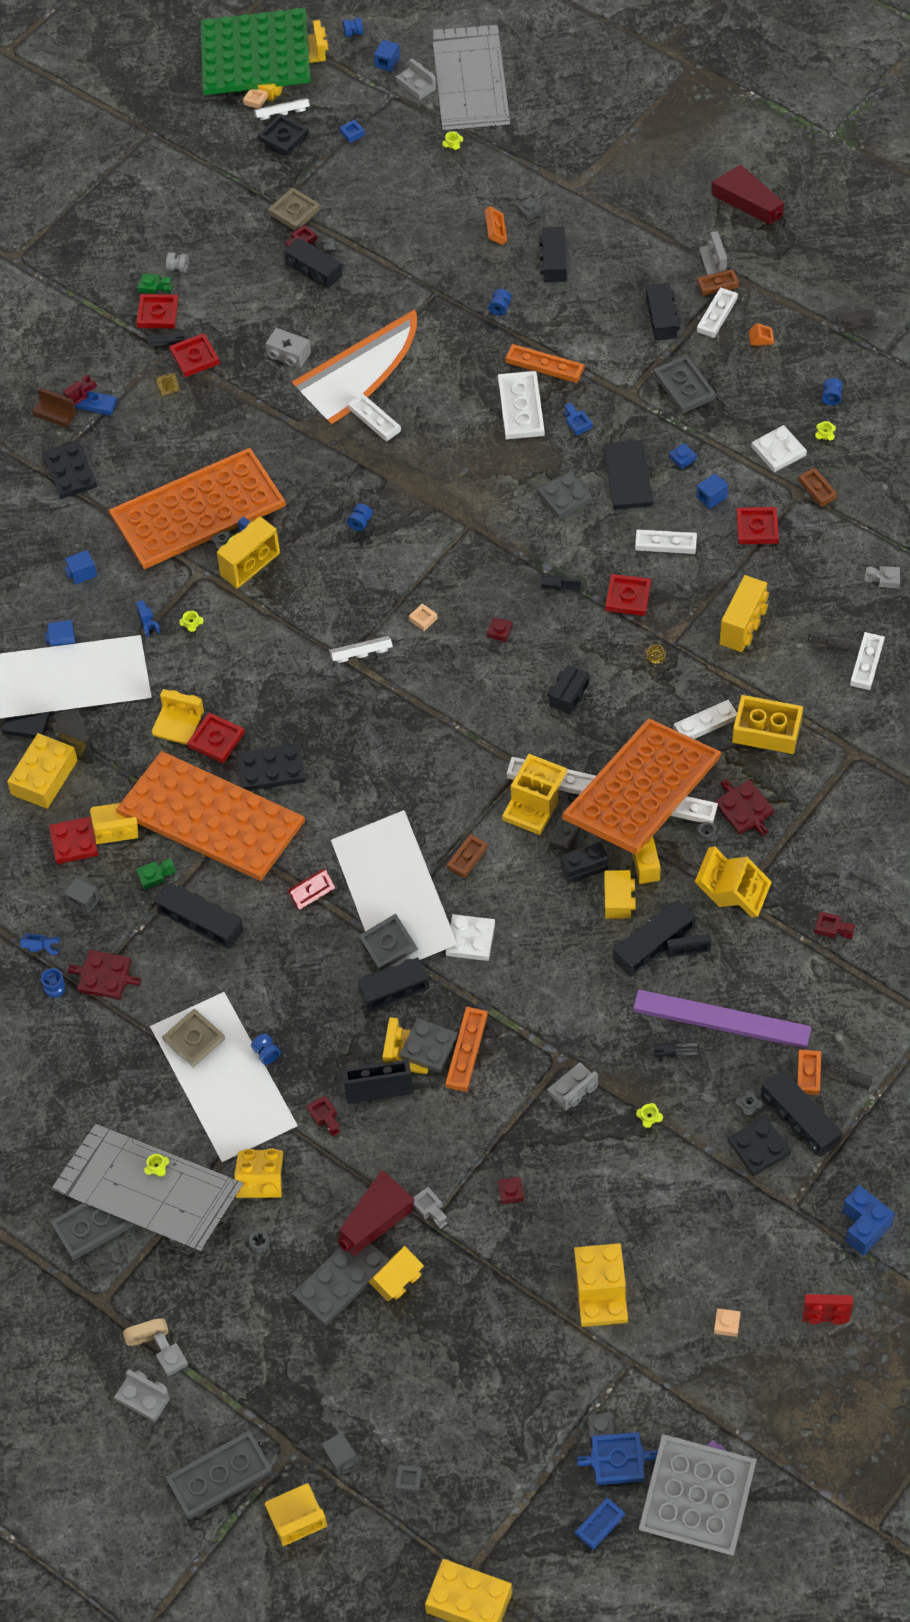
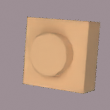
M259 89L249 90L243 99L244 105L257 109L261 108L267 100L268 94L266 91Z
M421 604L409 615V621L423 631L438 619L437 613L424 604Z
M717 1308L714 1334L737 1337L740 1311Z

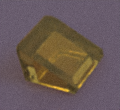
M174 372L156 377L155 380L161 396L180 391Z

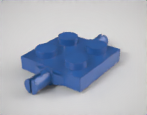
M639 1432L592 1436L593 1449L591 1456H577L578 1467L592 1465L596 1476V1485L644 1482L643 1468L645 1461L656 1460L658 1450L644 1451L640 1442Z

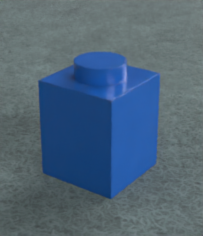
M382 40L374 53L375 67L392 72L400 58L399 44Z
M716 473L697 485L696 498L708 509H711L727 498L728 484Z
M88 550L65 558L67 565L64 567L68 579L72 578L75 585L97 577L95 564Z
M72 620L47 623L48 632H45L46 644H50L51 647L76 644Z

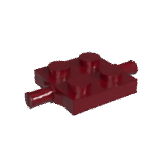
M725 779V782L723 780L720 785L725 789L726 794L715 800V803H718L717 808L738 835L753 828H756L762 837L764 834L767 835L769 831L762 823L766 818L774 814L772 806L750 779L737 787H733L728 779Z
M89 950L83 966L70 964L68 967V973L80 975L78 992L120 1000L127 984L140 986L142 981L141 977L129 975L132 962L131 957Z

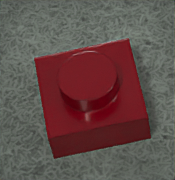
M493 617L487 631V638L507 642L513 627L512 622Z
M520 1177L498 1180L501 1205L524 1201Z

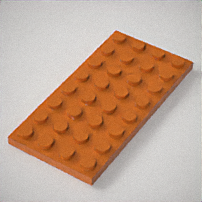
M248 448L109 509V514L142 568L147 569L211 540V537L218 533L238 528V520L243 516L251 522L259 516L263 517L285 507L286 502L251 448Z
M648 718L563 812L562 819L637 855L720 759L721 752Z
M163 751L158 754L116 808L117 814L125 818L136 817L137 824L259 881L263 880L305 822L304 816Z

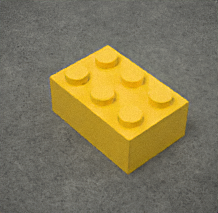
M260 516L256 520L251 521L244 530L237 533L226 545H222L217 551L220 576L236 589L243 585L280 554L277 529Z
M744 575L721 620L720 645L739 652H743L745 646L750 645L753 638L752 632L753 630L757 631L761 621L759 618L761 615H765L768 604H766L769 597L767 582Z
M741 695L733 728L732 743L794 754L802 722L803 706Z
M37 733L7 781L11 795L48 809L78 761L75 748Z
M442 1559L425 1603L426 1613L450 1622H502L512 1595V1583Z

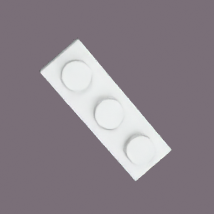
M304 98L254 109V115L256 118L260 117V120L271 118L270 115L272 114L287 115L290 110L302 112L306 110L305 107L310 106L309 100Z
M720 287L698 324L697 332L715 338L738 299V293Z
M363 393L348 403V409L386 442L401 432V426Z
M637 530L635 550L696 554L697 533Z
M864 633L850 686L871 690L884 644V636Z
M385 636L331 649L329 653L333 661L341 663L348 661V658L353 656L357 658L366 657L369 652L373 651L383 653L393 646L391 638Z
M726 700L674 723L673 729L695 739L735 721L737 712L729 700Z

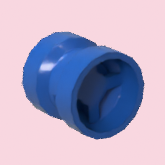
M356 17L354 20H343L346 38L354 34H364L361 17Z
M496 289L488 306L491 313L498 316L506 314L508 304L512 298L507 290Z
M828 378L824 381L822 401L825 404L837 405L841 402L842 381L837 378Z
M356 504L353 513L347 519L348 526L353 530L363 531L367 525L366 521H369L373 515L372 510L364 504Z
M55 968L47 969L43 972L41 982L46 995L52 998L61 996L66 989L62 973Z
M267 1033L258 1036L251 1043L252 1050L259 1054V1060L264 1065L274 1062L281 1054L278 1046L273 1045V1039Z

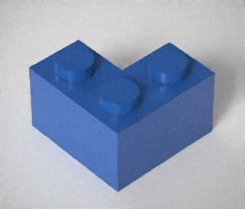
M860 1185L844 1200L842 1212L855 1222L848 1229L845 1242L864 1256L893 1225L895 1213Z

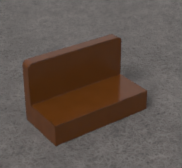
M39 388L40 400L32 410L33 416L67 428L76 415L73 399Z

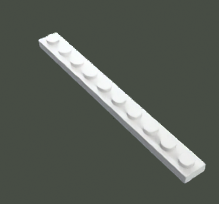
M512 757L506 778L514 780L525 759ZM567 769V774L558 790L580 795L596 776ZM687 796L670 816L713 824L718 803Z

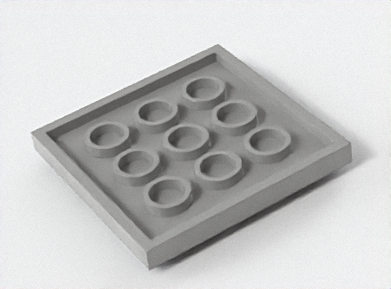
M662 1434L639 1530L734 1556L757 1459Z

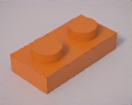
M489 206L485 210L488 236L492 241L503 245L507 242L504 215Z
M799 1050L797 1085L806 1094L820 1095L821 1051Z

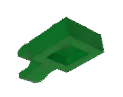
M142 274L138 291L139 293L157 294L158 290L171 292L173 285L170 284V277H163L161 279L160 275Z
M172 859L163 861L159 866L155 861L136 868L144 890L163 883L164 876L176 872Z

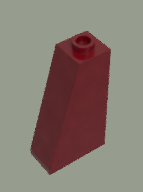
M741 164L712 181V196L767 224L779 220L783 216L784 202Z
M382 1170L340 1228L337 1241L340 1248L354 1257L409 1215L413 1210L415 1199Z

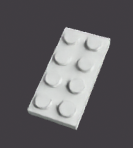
M536 371L498 374L505 438L516 439L545 436Z

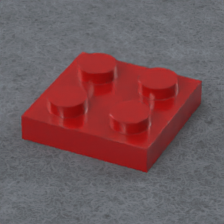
M140 294L137 328L175 329L179 301L178 295Z
M205 333L169 346L170 352L184 377L220 364L219 358Z
M745 507L736 509L738 544H778L777 507Z
M611 574L605 611L646 616L651 579Z
M209 712L188 740L187 745L188 748L224 763L245 734L244 728Z
M91 816L49 825L56 864L98 856Z
M805 1294L802 1322L810 1324L832 1322L835 1325L850 1322L853 1295Z

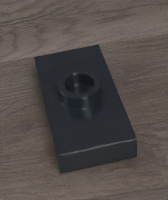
M687 935L682 938L667 940V955L670 958L710 952L711 935Z

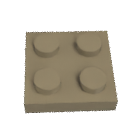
M292 187L268 209V213L296 231L320 211L321 207L319 203Z
M194 1008L164 1034L162 1038L186 1062L195 1067L225 1040V1035Z

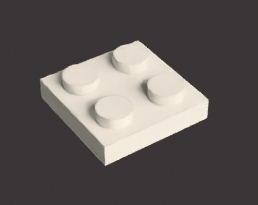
M784 425L753 441L751 445L753 450L774 473L806 456L807 450Z
M452 914L450 927L457 945L446 949V956L489 961L495 919Z

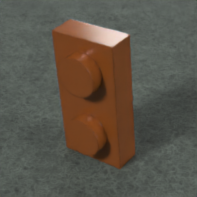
M733 269L697 278V284L702 296L715 294L719 291L720 287L727 290L739 288V281Z
M816 468L799 475L798 481L820 507L837 499L838 493Z
M470 834L448 862L447 869L465 879L488 849V843Z

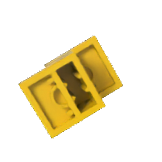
M528 754L511 784V801L502 815V821L541 836L558 804V789L567 774V768Z
M715 846L708 848L695 879V883L719 907L740 905L751 918L758 917L772 883L748 857L727 859Z
M621 1243L574 1247L581 1326L628 1323Z

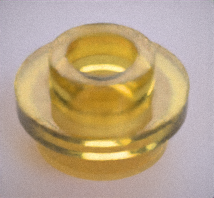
M652 644L646 650V659L651 663L658 664L666 658V650L660 644Z

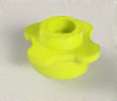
M449 132L446 134L445 141L442 144L444 147L457 150L460 148L463 137L457 132Z
M827 421L817 424L816 428L818 431L815 433L817 439H828L831 441L835 438L833 434L836 430L835 425Z
M187 611L184 613L183 618L179 620V624L188 628L189 632H194L196 627L204 622L203 618L199 617L195 611Z
M653 1103L644 1105L642 1109H638L636 1112V1116L641 1118L645 1128H650L652 1124L663 1120V1115L659 1113L658 1108Z
M160 1154L149 1156L146 1161L147 1167L144 1168L145 1174H156L159 1177L166 1174V1165L169 1164L168 1157H163Z

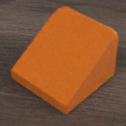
M755 323L749 330L751 345L774 344L771 327Z

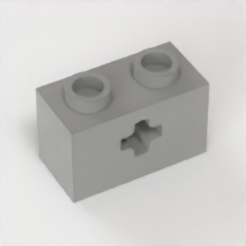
M279 328L273 331L265 343L268 357L297 368H301L311 354L310 340Z

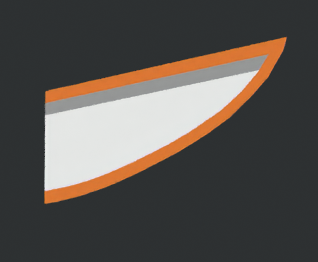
M415 309L295 379L292 383L331 424L340 420L351 412L348 409V403L362 393L368 398L402 361L411 346L417 329Z

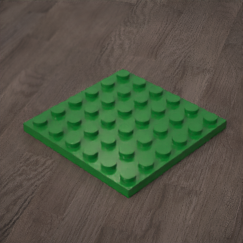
M306 8L201 20L202 83L204 95L258 89V85L276 84V87L311 83Z

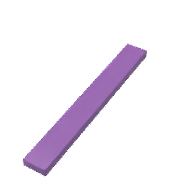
M639 989L633 1012L804 1049H807L812 1027Z

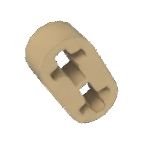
M154 1319L128 1327L123 1331L126 1345L134 1346L154 1340V1335L161 1331L164 1336L167 1335L168 1327L165 1319Z

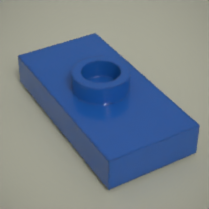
M89 391L86 393L87 398L75 405L77 409L111 416L117 403V397Z
M607 1497L575 1531V1535L589 1548L594 1550L625 1517V1512Z

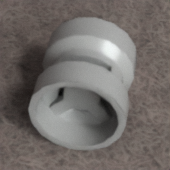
M168 252L166 259L167 271H174L176 269L186 273L189 265L188 254L182 253L177 255L175 252Z

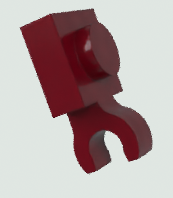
M303 225L291 233V239L285 245H291L298 237L312 244L317 240V234L306 225Z
M86 375L82 378L81 382L79 380L63 390L65 397L73 399L75 406L86 399V393L94 390L97 384L95 380H91L89 375Z
M820 911L815 934L836 939L838 933L844 938L852 939L855 925L841 922V916Z
M325 1095L306 1106L307 1112L318 1127L325 1124L333 1137L341 1132L338 1128L340 1127L338 1122L334 1119L337 1116V1111Z

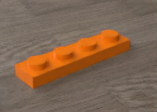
M514 344L511 345L505 357V363L578 383L584 371V364Z
M466 1007L445 1084L446 1088L468 1092L488 1011Z

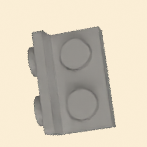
M412 58L409 60V68L396 76V82L419 100L436 90L434 74Z
M718 231L711 232L710 240L707 242L708 246L699 248L707 275L727 271V256Z
M579 1062L547 1089V1093L566 1111L571 1106L575 1107L587 1092L591 1093L597 1088L598 1073L596 1071L591 1073Z
M128 1369L126 1372L127 1379L115 1395V1401L155 1423L170 1400L167 1387L158 1381L155 1383L149 1381L147 1376L136 1370L133 1372Z

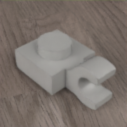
M880 566L879 571L874 567H866L864 581L879 582V587L899 588L900 567Z
M429 1187L413 1197L415 1199L413 1207L424 1219L431 1216L439 1229L447 1224L445 1221L447 1217L440 1210L443 1207L442 1202Z
M162 1331L154 1335L155 1342L161 1351L156 1354V1358L167 1377L188 1366V1362L177 1343L170 1346Z

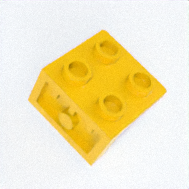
M389 1017L383 1051V1063L402 1060L399 1054L411 1030L399 1027L398 1018ZM410 1063L411 1072L428 1073L429 1069Z
M308 1483L265 1502L266 1509L283 1546L328 1527L324 1512L319 1508Z

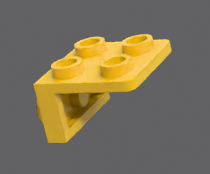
M320 20L313 21L314 34L308 35L310 63L326 61L325 51L328 50L327 39L323 40V38H326L325 27H321Z
M163 689L160 695L162 709L152 729V735L187 745L188 740L198 728L204 715L202 699L194 695L181 694L175 690Z
M120 803L92 807L90 814L96 844L138 838L136 817L125 818L117 814L116 808Z
M273 1148L267 1150L245 1149L238 1152L235 1180L243 1182V1185L236 1194V1198L282 1197V1150Z

